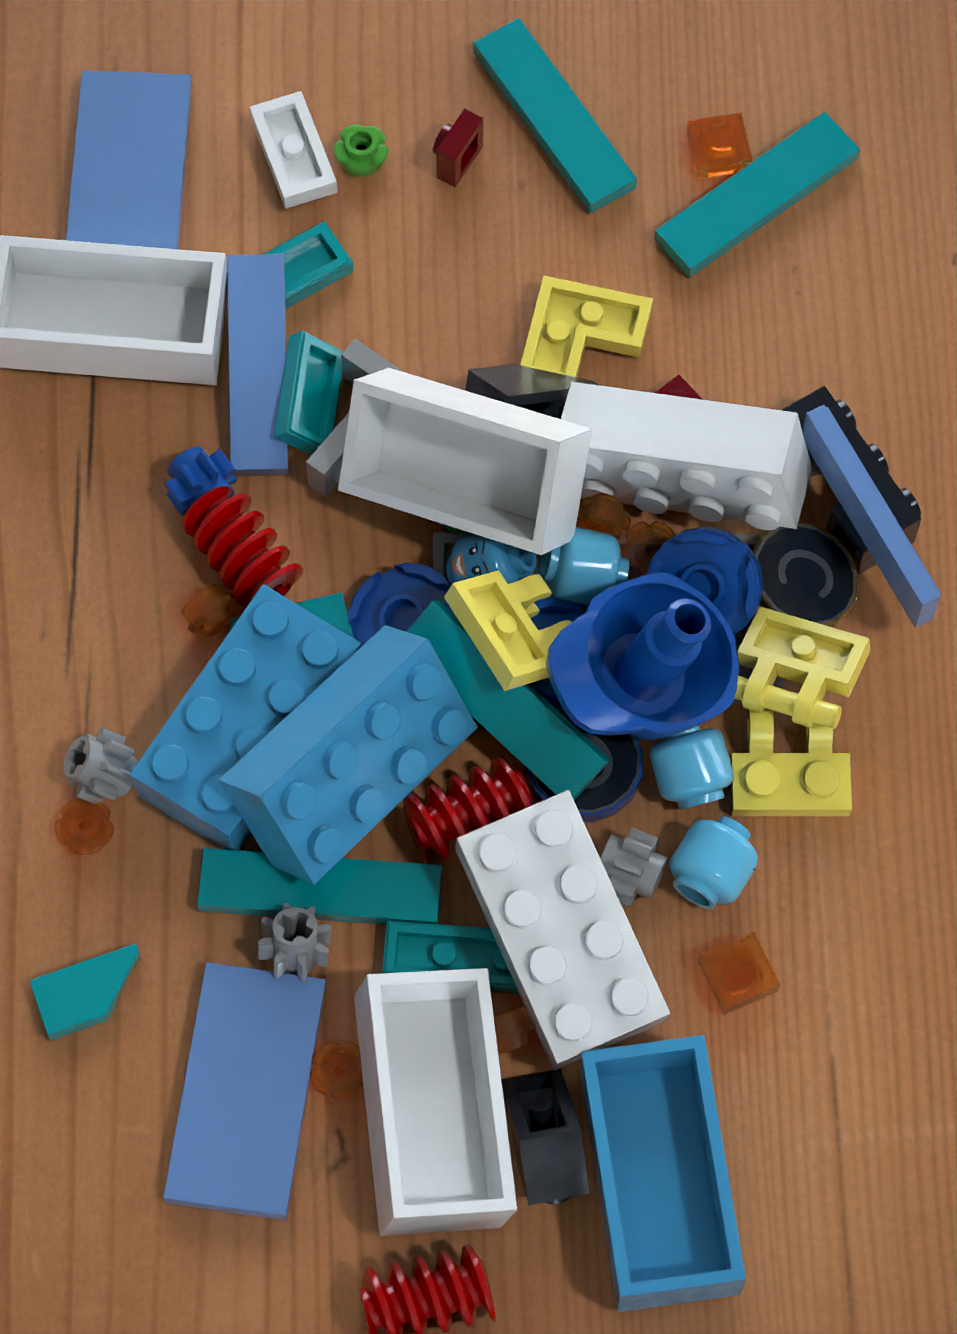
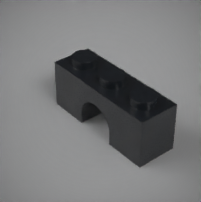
M824 385L783 408L782 411L798 413L802 430L807 412L822 405L829 408L911 544L914 543L921 522V510L918 502L908 489H899L888 473L887 461L880 449L873 443L868 445L856 429V420L848 405L841 399L836 401ZM808 451L812 465L810 477L821 475L822 472ZM840 502L832 506L826 532L835 538L847 552L855 573L859 575L875 566L876 562Z

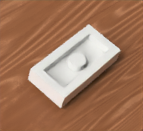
M301 91L249 107L250 119L285 209L338 193L336 178Z

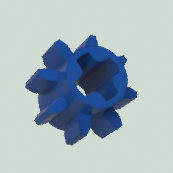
M192 447L182 452L170 463L167 473L171 479L164 484L169 491L166 495L183 516L193 503L216 487H230L231 493L229 497H233L235 491L231 485L237 482L236 477L233 475L236 469L221 449L208 456L202 447Z

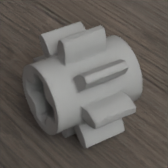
M101 727L97 737L87 733L85 736H80L72 742L64 758L63 771L65 776L69 778L67 784L77 788L75 797L100 806L105 797L115 801L117 797H122L128 793L133 786L130 773L138 762L132 756L134 749L124 745L126 737Z
M634 827L631 828L625 840L611 835L600 858L620 903L631 907L634 898L638 894L649 899L653 897L668 860L667 857L655 853L658 837Z
M288 903L283 904L282 911L274 919L269 917L261 919V935L264 938L258 941V959L268 960L272 958L275 978L278 979L286 973L298 975L301 981H306L307 973L314 968L315 964L320 967H327L329 949L326 946L331 943L332 927L329 924L318 925L315 918V907L311 906L306 910L300 907H290Z

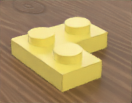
M543 275L520 365L578 377L585 346L640 358L652 311L653 298Z

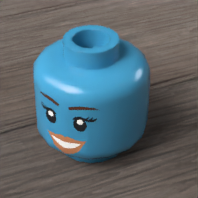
M469 533L463 535L454 543L451 556L446 564L447 576L450 585L455 582L499 570L506 582L510 584L533 575L537 559L536 554Z

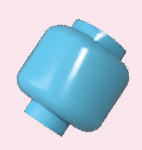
M576 527L575 534L569 543L542 555L539 574L547 583L553 598L589 606L590 601L602 591L627 581L629 559L621 557L619 542L613 535Z
M698 725L692 729L666 737L665 740L655 743L649 751V757L661 797L666 801H677L679 810L725 798L723 788L728 787L734 779L724 736L719 730L714 728L700 730Z
M720 817L718 822L701 819L693 823L669 861L671 874L675 878L673 887L690 902L706 909H713L716 904L728 905L733 903L741 894L758 865L757 852L748 841L751 837L750 832L742 824L728 817Z

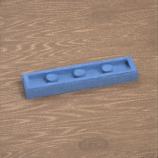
M284 254L227 255L230 462L236 469L233 475H289L288 444L274 438L286 361Z
M822 405L807 412L802 430L806 447L912 624L916 628L933 620L941 597L936 584L829 408Z

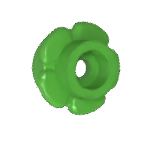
M359 124L348 126L340 133V141H337L334 145L335 157L342 167L354 176L365 177L372 175L380 169L388 157V147L384 145L386 137L380 129L372 125L367 127ZM360 144H363L367 147L365 150L356 149V147Z

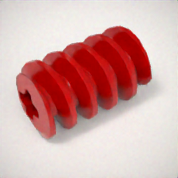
M221 486L207 492L191 505L181 521L182 528L186 534L194 537L195 547L198 551L207 554L209 566L213 570L220 572L219 576L222 584L229 589H233V598L237 604L247 608L263 584L285 596L292 585L303 574V568L298 563L281 567L290 556V550L287 546L281 545L269 550L277 539V532L274 529L267 528L256 533L264 522L262 512L256 510L243 515L252 504V499L248 494L241 493L230 498L231 488Z
M493 759L491 762V778L480 767L471 768L469 771V787L458 776H451L447 780V796L437 785L431 784L425 789V806L412 793H409L403 799V811L408 828L425 864H427L428 849L433 848L446 861L450 859V840L455 839L457 841L458 837L534 805L525 779L514 763L512 770L503 759Z
M464 1245L462 1247L460 1265L458 1266L455 1265L447 1251H438L435 1271L430 1270L422 1256L414 1257L410 1277L405 1275L398 1262H390L387 1279L384 1283H382L372 1267L364 1269L362 1288H359L369 1334H378L379 1329L383 1328L387 1334H402L405 1323L410 1324L415 1334H426L428 1318L431 1317L435 1319L442 1332L447 1333L450 1332L452 1314L457 1311L468 1328L475 1326L476 1312L479 1306L484 1307L493 1322L496 1321L486 1269L483 1261L480 1260L471 1245Z

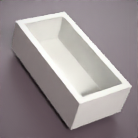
M0 235V368L217 385L228 301V270L225 253Z
M387 368L354 379L338 491L543 555L569 543L575 534L592 429Z
M571 382L561 420L592 429L581 493L582 500L599 506H606L611 504V502L635 505L642 511L653 514H661L666 512V510L690 513L695 518L707 522H718L722 518L745 521L749 525L762 530H775L778 527L797 529L812 471L798 413Z
M569 790L457 838L456 853L553 1070L581 1059L582 1051L604 1049L665 1022L671 1013Z
M488 968L367 974L354 995L379 1235L391 1236L501 1228L517 1211Z

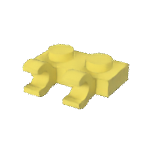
M498 570L455 582L444 596L504 691L549 678L546 668L548 647L558 633L571 623L570 620H565L542 630H538L531 618L540 611L535 602L550 597L552 594L540 574L530 575L508 584Z
M749 710V719H747L746 726L747 753H732L730 758L734 773V779L731 783V816H850L852 811L850 753H832L833 728L817 723L811 728L805 726L806 753H773V710H764L762 713Z

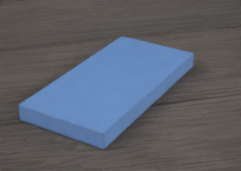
M82 70L66 234L67 241L179 249L192 94L191 74Z
M206 962L163 1196L165 1203L287 1221L326 991V979L307 976L306 981H301L298 975L286 973L277 979L272 971Z

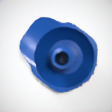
M662 572L650 573L625 581L595 596L590 601L586 613L563 628L548 647L546 668L550 683L561 706L576 726L590 734L607 736L631 734L648 741L666 738L692 729L712 720L729 708L734 701L737 691L739 662L736 640L731 626L718 608L704 594L680 578Z

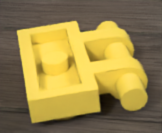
M759 607L737 651L739 665L751 668L753 671L749 679L738 676L737 691L734 699L742 701L743 708L762 713L767 708L792 716L793 723L809 728L817 723L835 729L840 721L842 707L822 700L826 691L845 697L850 696L870 654V639ZM777 676L803 684L799 694L773 686Z

